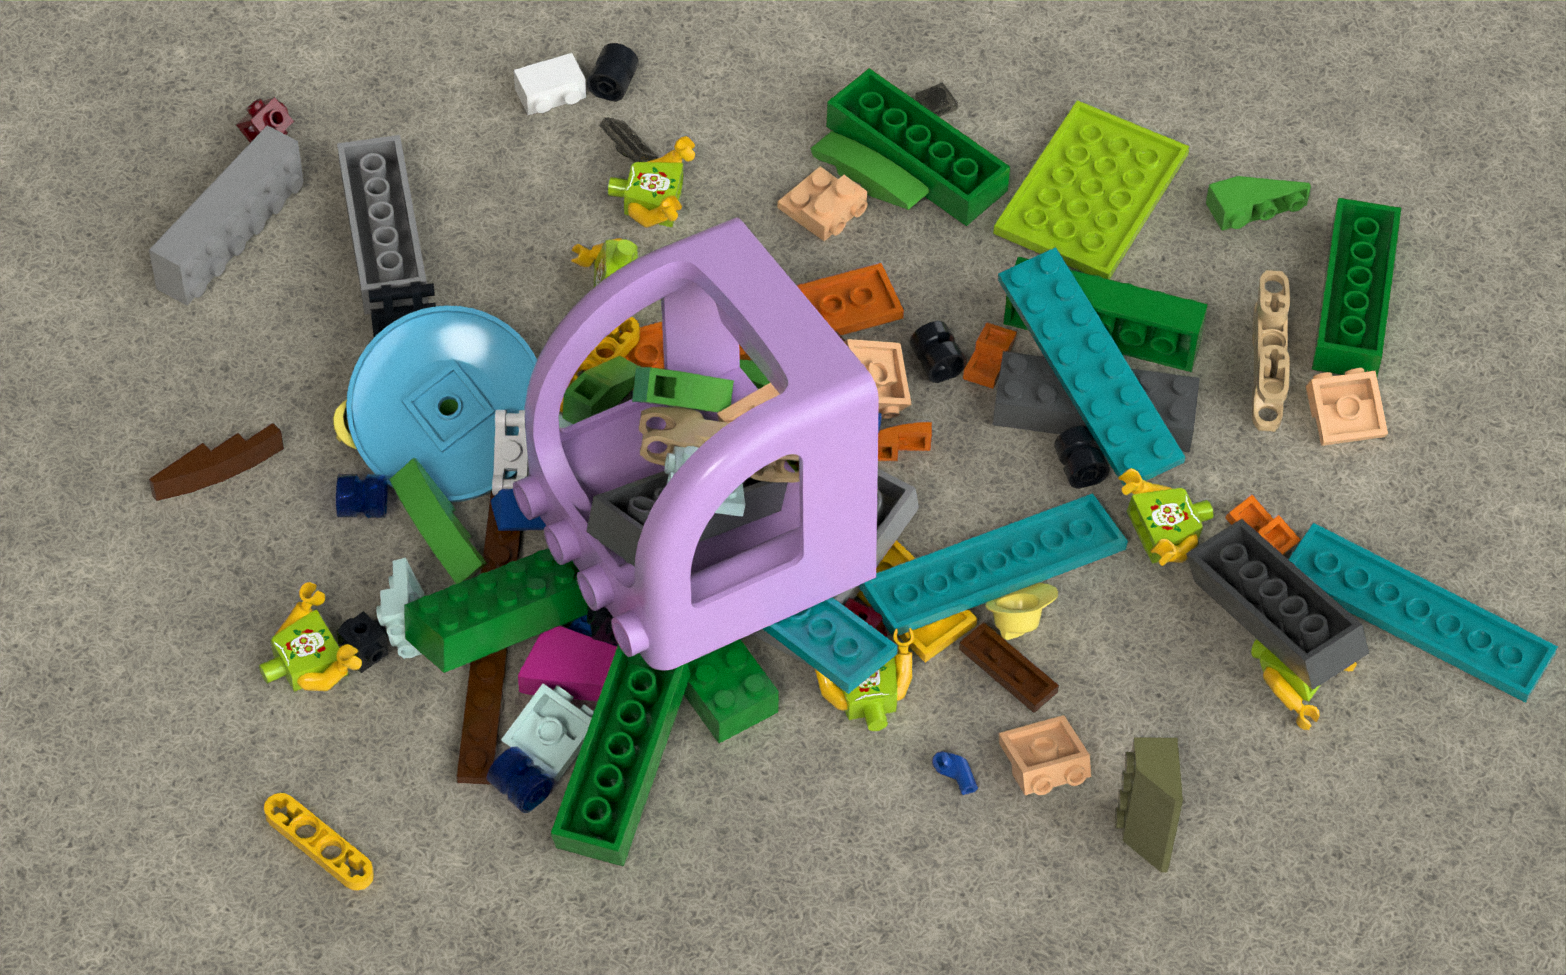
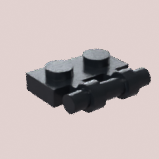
M420 281L410 282V286L391 287V284L381 285V289L368 290L370 303L383 302V308L370 309L373 336L375 337L385 327L409 313L436 307V302L425 304L422 302V297L435 296L434 283L420 284ZM412 298L413 305L393 307V300Z

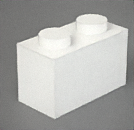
M572 53L514 70L515 90L528 115L537 112L545 113L551 108L564 104H575L580 99L586 98L585 77Z

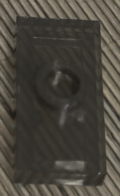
M605 117L599 126L616 143L615 149L623 156L630 158L633 163L647 162L658 158L625 121Z

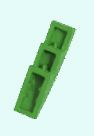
M833 131L810 148L813 157L836 166L837 173L841 177L845 175L852 181L860 183L861 187L867 191L868 196L909 210L929 193L926 185L902 167L859 142Z
M416 458L411 459L389 479L415 526L456 584L470 579L487 564L469 541L472 536L454 515L453 512L456 511L454 506Z

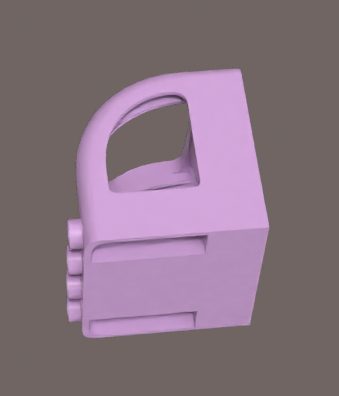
M733 218L652 251L618 269L589 291L559 323L542 349L528 384L524 410L529 476L513 483L515 499L520 510L528 520L540 516L546 524L544 528L546 543L556 562L563 565L573 561L579 569L577 581L588 606L594 611L606 606L614 617L612 618L613 633L625 655L632 657L640 653L646 663L652 668L671 670L876 578L878 390L871 374L747 226L739 218ZM661 299L664 369L734 380L732 405L758 390L740 368V345L780 395L752 408L723 427L697 449L673 475L653 505L643 526L637 545L634 567L586 532L593 497L598 494L664 471L665 466L651 463L640 455L643 434L639 431L638 425L641 411L651 407L668 406L638 403L629 400L565 428H559L558 415L564 393L572 377L590 352L628 318ZM698 411L705 420L719 421L717 413ZM652 417L646 422V425L652 429H664L666 422L660 417ZM654 441L647 448L652 453H661L666 450L667 445L660 441ZM790 454L799 455V482H788L781 511L699 542L706 525L716 510L740 484L761 468L783 456ZM785 461L784 468L789 472H795L788 462Z

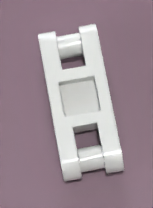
M506 410L495 411L493 495H496L501 489H513L515 481L528 476L525 410H519V413H507ZM507 426L519 427L518 436L506 435ZM505 471H517L516 479H505Z

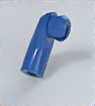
M944 751L937 752L933 756L932 764L936 771L944 776L955 779L962 795L977 791L978 786L969 763L965 758Z

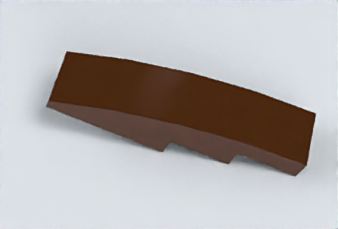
M272 423L248 440H245L237 433L213 450H210L204 443L200 444L149 479L153 498L156 501L192 493L223 482L257 466L284 449L281 430Z

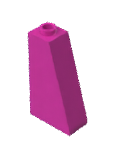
M561 626L543 632L536 640L518 674L519 692L535 695L542 684H545L552 690L558 685L573 696V699L598 701L617 646L593 640L592 637Z

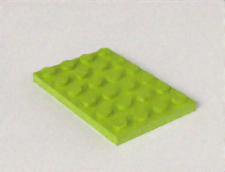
M1077 100L995 223L993 234L1039 254L1056 247L1068 266L1090 275H1098L1102 278L1110 279L1189 154L1190 146Z

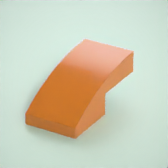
M987 322L976 341L975 351L964 369L963 379L994 389L1000 375L1003 351L1011 352L1017 332Z
M932 422L908 423L880 430L878 433V461H898V450L930 451Z
M1253 495L1249 496L1225 517L1231 525L1243 519L1282 555L1301 541L1279 515L1273 519Z

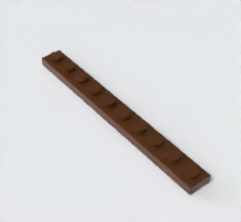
M491 491V495H490V501H491V500L493 499V497L495 496V495H493L492 491ZM491 502L489 503L483 559L487 564L482 568L481 573L516 561L519 556L521 531H498ZM508 647L470 662L457 783L493 785Z

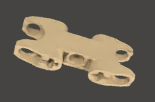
M1266 270L1262 274L1258 287V301L1253 312L1254 386L1252 391V422L1258 431L1275 432L1280 427L1283 417V404L1289 389L1290 357L1287 352L1290 289L1289 280L1283 271ZM1277 281L1282 285L1283 289L1278 293H1271L1265 289V283ZM1269 408L1276 412L1277 418L1273 421H1265L1259 417L1258 412L1261 409Z
M651 407L641 411L638 425L639 431L643 434L640 455L651 463L665 466L667 453H673L674 446H695L700 448L708 439L729 423L705 420L700 412L693 409L680 407ZM652 417H660L665 420L666 426L664 429H652L646 425V422ZM654 441H660L667 445L666 450L661 453H652L647 447ZM790 454L783 456L761 468L750 477L766 482H799V471L789 472L784 468L786 460L799 461V455Z

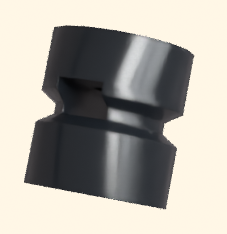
M609 43L605 45L597 58L596 66H594L587 79V87L590 92L596 97L613 102L622 100L639 66L637 55L630 48L622 44Z
M933 321L922 325L911 336L910 346L917 359L921 361L922 368L927 377L933 383H940L955 378L965 369L967 364L966 357L955 342V338L948 325L943 321Z
M1087 426L1072 427L1057 437L1054 447L1060 462L1065 465L1063 469L1071 487L1076 489L1097 485L1106 479L1109 475L1110 467Z

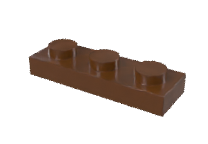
M984 622L960 641L959 650L1033 713L1058 693L1059 685Z

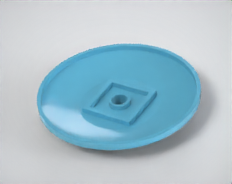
M436 306L409 313L378 333L362 352L354 367L348 386L346 402L347 420L353 442L367 466L376 476L392 488L393 486L389 479L411 459L416 458L450 503L471 500L486 495L492 491L495 411L506 410L507 413H519V410H524L528 384L537 359L526 341L513 328L486 312L462 306ZM447 399H452L458 403L457 411L449 416L443 415L440 412L441 403ZM507 426L506 435L518 436L519 427ZM505 471V479H512L517 474V471Z

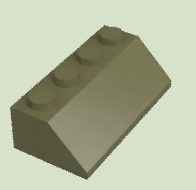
M1134 737L1131 752H1125V770H1122L1121 776L1122 789L1118 791V807L1115 808V828L1122 829L1124 843L1160 872H1168L1183 803L1178 738Z

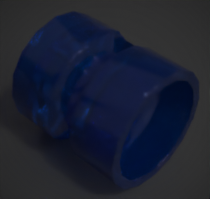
M338 474L336 484V512L338 518H357L360 512L364 513L367 518H386L388 502L387 475L367 474L364 480H361L357 474Z
M518 746L511 747L499 755L487 774V781L500 793L507 794L508 800L523 813H529L549 796L554 786V778L539 765H534L533 759Z

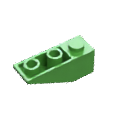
M1236 176L1209 184L1206 205L1222 231L1229 228L1239 229L1249 222L1259 219L1269 220L1276 214L1289 210L1295 212L1302 209L1308 203L1311 185L1306 182Z
M618 356L584 371L564 393L562 418L575 424L617 406L634 388L636 367L640 366L622 356Z
M636 367L632 402L718 413L731 405L734 380L652 367Z

